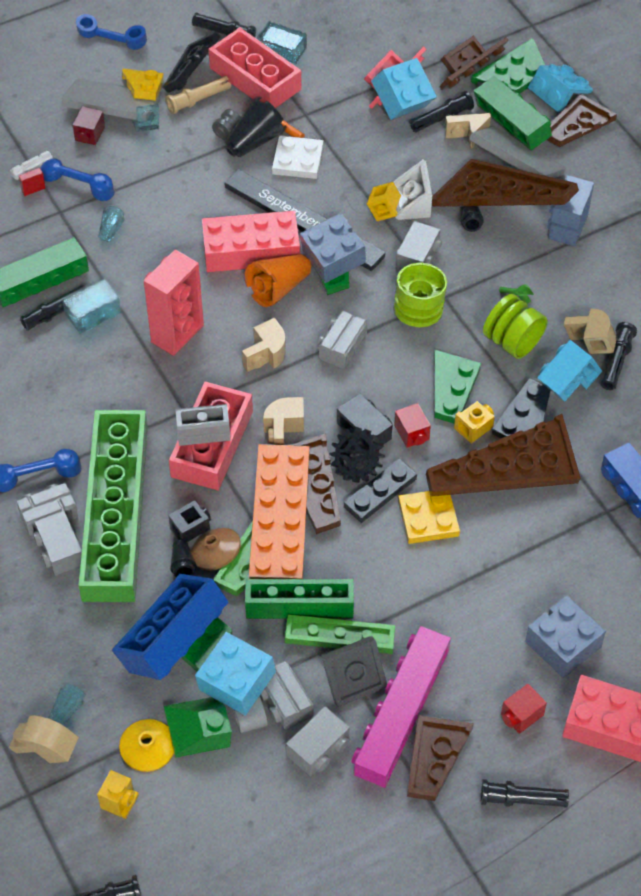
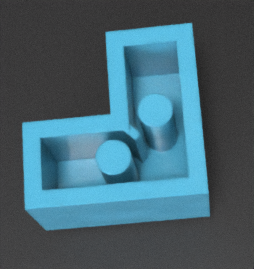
M569 340L567 344L559 347L555 358L541 368L540 375L537 378L544 386L565 402L579 385L587 390L602 370L592 356Z

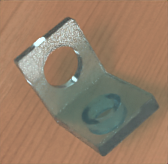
M158 104L136 107L137 120L131 119L137 132L159 129ZM152 111L153 113H151L147 121L142 120L143 113Z

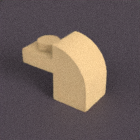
M590 309L589 316L565 317L564 326L570 340H584L590 354L614 352L616 334L608 315L604 311Z
M273 318L253 327L255 345L242 350L243 367L247 372L255 368H261L268 362L274 369L285 358V332L277 320Z
M303 397L281 398L275 400L266 408L263 422L264 433H269V443L284 445V432H304Z
M30 716L27 723H19V726L15 729L9 748L15 753L35 752L49 763L68 762L79 737L56 721L41 716Z

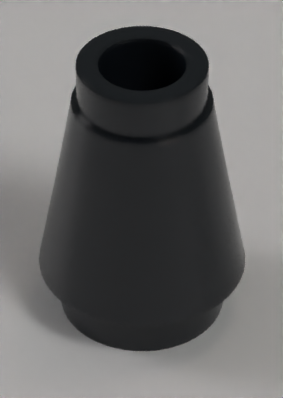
M464 206L461 225L469 232L478 231L484 223L479 206Z
M177 540L172 545L170 570L176 578L179 574L193 576L197 565L188 542Z

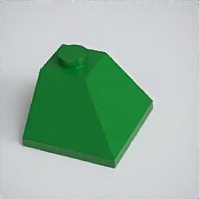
M209 697L164 706L175 758L230 747L232 730L226 707L220 701Z

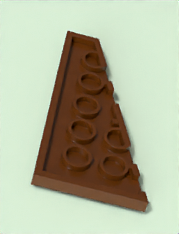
M470 159L432 196L431 207L565 205L579 189L577 183Z
M563 414L555 416L553 420L546 423L544 421L540 422L529 430H521L489 443L487 447L478 451L477 449L472 450L466 456L458 459L453 458L427 469L425 474L431 497L578 484L581 479Z

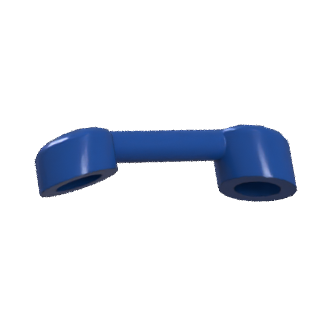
M82 14L76 18L78 33L85 38L99 36L126 43L127 47L132 50L142 48L147 42L146 30L143 26H132L125 34L99 28L97 20L92 15Z
M56 158L49 159L41 165L40 169L43 172L44 181H56L63 175L89 183L91 193L97 200L107 201L114 196L112 180L106 174L97 173L90 175L62 166V162Z
M61 449L51 458L15 467L11 464H1L0 492H7L13 489L18 481V476L53 467L63 477H75L81 472L79 456L73 450Z

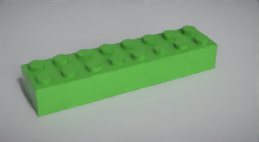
M95 410L79 575V591L82 602H135L148 433L146 410Z

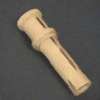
M223 76L192 90L185 88L179 94L166 96L167 107L172 114H176L178 110L185 107H194L197 101L231 89V83H226L229 79L227 76Z

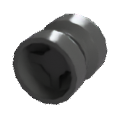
M226 109L222 113L221 118L212 124L213 132L220 139L226 140L241 116L232 109Z

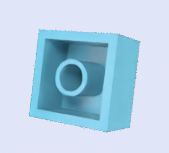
M418 58L383 69L371 80L390 120L423 109L437 97Z
M226 632L198 670L195 678L200 691L246 716L276 673L272 656Z

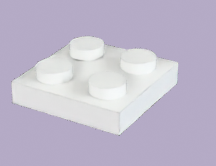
M279 136L272 174L317 179L323 151V140Z

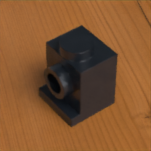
M195 500L168 515L170 530L178 540L189 542L210 530V514L205 507L201 508Z

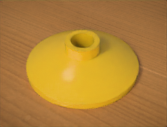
M144 719L137 721L124 731L120 739L119 749L122 759L129 767L137 771L151 772L165 766L174 755L168 726L158 720ZM144 739H151V742L148 744L142 743Z

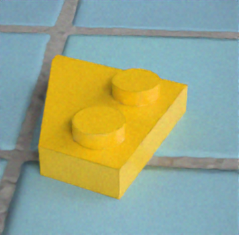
M123 68L122 79L127 80V87L131 90L134 98L156 101L164 82V73H158L155 70L140 71Z

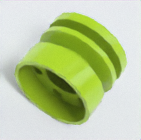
M413 263L402 268L397 277L393 308L395 315L401 322L420 328L431 326L440 320L443 314L447 288L445 274L439 268L427 263Z
M509 294L502 298L491 310L483 326V334L488 339L493 340L496 345L502 344L503 349L514 358L521 359L538 344L545 332L548 320L545 315L535 308H528L527 303L521 301L518 296Z

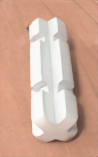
M45 151L39 156L23 162L21 166L13 167L10 170L15 180H18L19 175L41 168L45 161L53 159L49 151Z

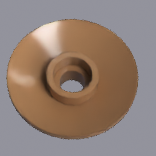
M213 529L202 535L195 542L191 553L199 569L208 571L220 569L236 558L241 548V540L239 535L232 529Z

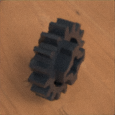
M355 427L353 432L347 428L345 429L346 436L338 434L339 443L331 444L336 449L335 452L329 453V456L335 457V460L330 464L333 467H338L335 473L336 475H343V480L350 481L352 479V482L359 483L361 478L362 481L367 482L369 481V474L377 475L376 467H383L379 459L384 458L385 455L379 453V450L384 445L376 443L379 437L374 434L371 435V431L368 429L362 431V428ZM367 443L369 444L371 450H369L366 447ZM359 452L364 454V455L356 456L355 458L350 456V455L359 454Z

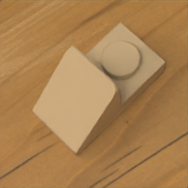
M491 114L446 116V138L468 137L470 149H472L476 144L469 139L471 133L489 128Z

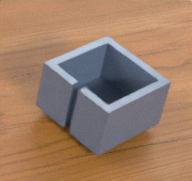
M567 175L566 181L577 183L579 191L565 205L550 206L549 213L552 215L549 217L547 229H550L549 239L576 246L589 214L594 182Z
M342 213L300 233L302 251L324 283L366 263L365 245L355 231L352 232V227Z
M566 595L549 609V614L545 612L528 626L525 642L562 678H565L602 647L606 631Z

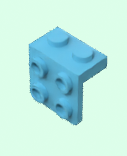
M554 64L540 65L528 86L532 92L557 112H562L565 109L573 93L591 94L593 88L588 85L589 82L585 78L574 74V70L565 64L562 66Z

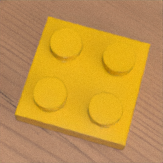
M429 491L398 495V503L408 544L459 537L460 529L451 495L431 497Z

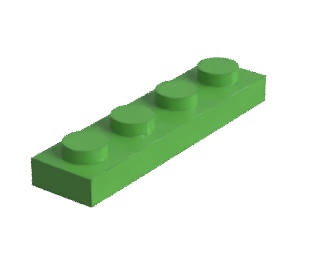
M288 615L285 644L339 649L373 636L379 653L393 654L395 625Z

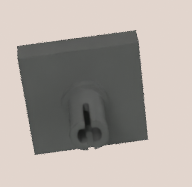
M373 636L321 656L332 697L337 707L387 687L377 643Z

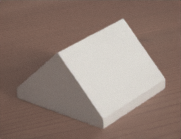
M421 160L393 181L401 194L396 208L398 214L395 218L398 220L431 217V186L426 161Z

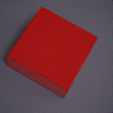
M40 168L19 175L21 191L24 196L46 189L43 172Z

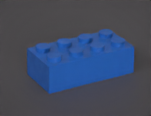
M179 574L115 645L112 651L129 673L161 680L170 673L175 663L186 655L189 650L188 648L195 640L205 633V629L209 624L220 616L223 608L229 601L213 579Z

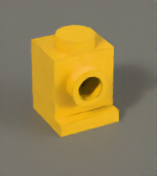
M394 182L375 186L371 191L367 206L376 221L396 217L398 214L396 208L401 194Z
M476 401L463 412L456 413L454 429L472 444L493 428L494 412L489 405L484 404L482 406Z
M110 770L97 796L101 809L126 819L139 796V792L133 790L131 778Z

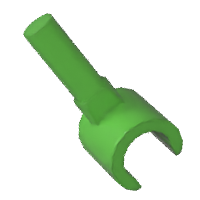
M526 284L521 285L518 289L499 288V292L515 294L521 301L526 303L531 302L527 295H534Z

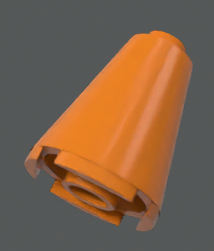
M302 254L254 261L245 269L247 288H252L254 294L251 296L259 305L265 308L273 306L310 275L311 262Z

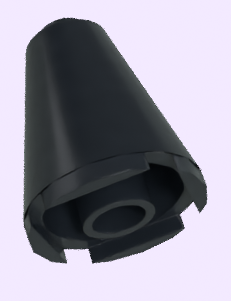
M260 96L255 97L225 140L227 145L225 148L233 157L246 155L283 134L287 129L286 125L282 126L281 122L284 119L277 109L268 101L265 103L259 101L262 98Z

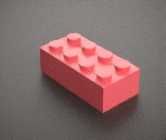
M238 28L209 48L210 69L221 77L227 76L228 82L252 99L260 96L262 98L259 101L263 103L268 101L276 108L301 90V70L242 28Z
M295 211L202 218L207 272L246 269L254 261L300 254Z
M177 250L164 257L160 265L153 272H149L144 279L151 343L173 356L204 326L199 263Z
M204 382L193 407L227 404L231 441L179 446V441H177L169 459L171 478L219 491L253 413L252 394Z
M581 675L562 737L641 762V693Z

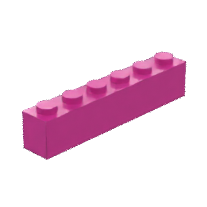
M420 626L416 635L412 634L406 648L409 651L406 657H400L396 667L398 674L395 679L391 678L387 684L385 694L388 695L385 701H379L376 707L374 717L377 718L373 725L368 724L363 736L365 743L362 749L358 747L353 755L351 763L355 764V776L386 788L418 719V715H420L450 649V637Z

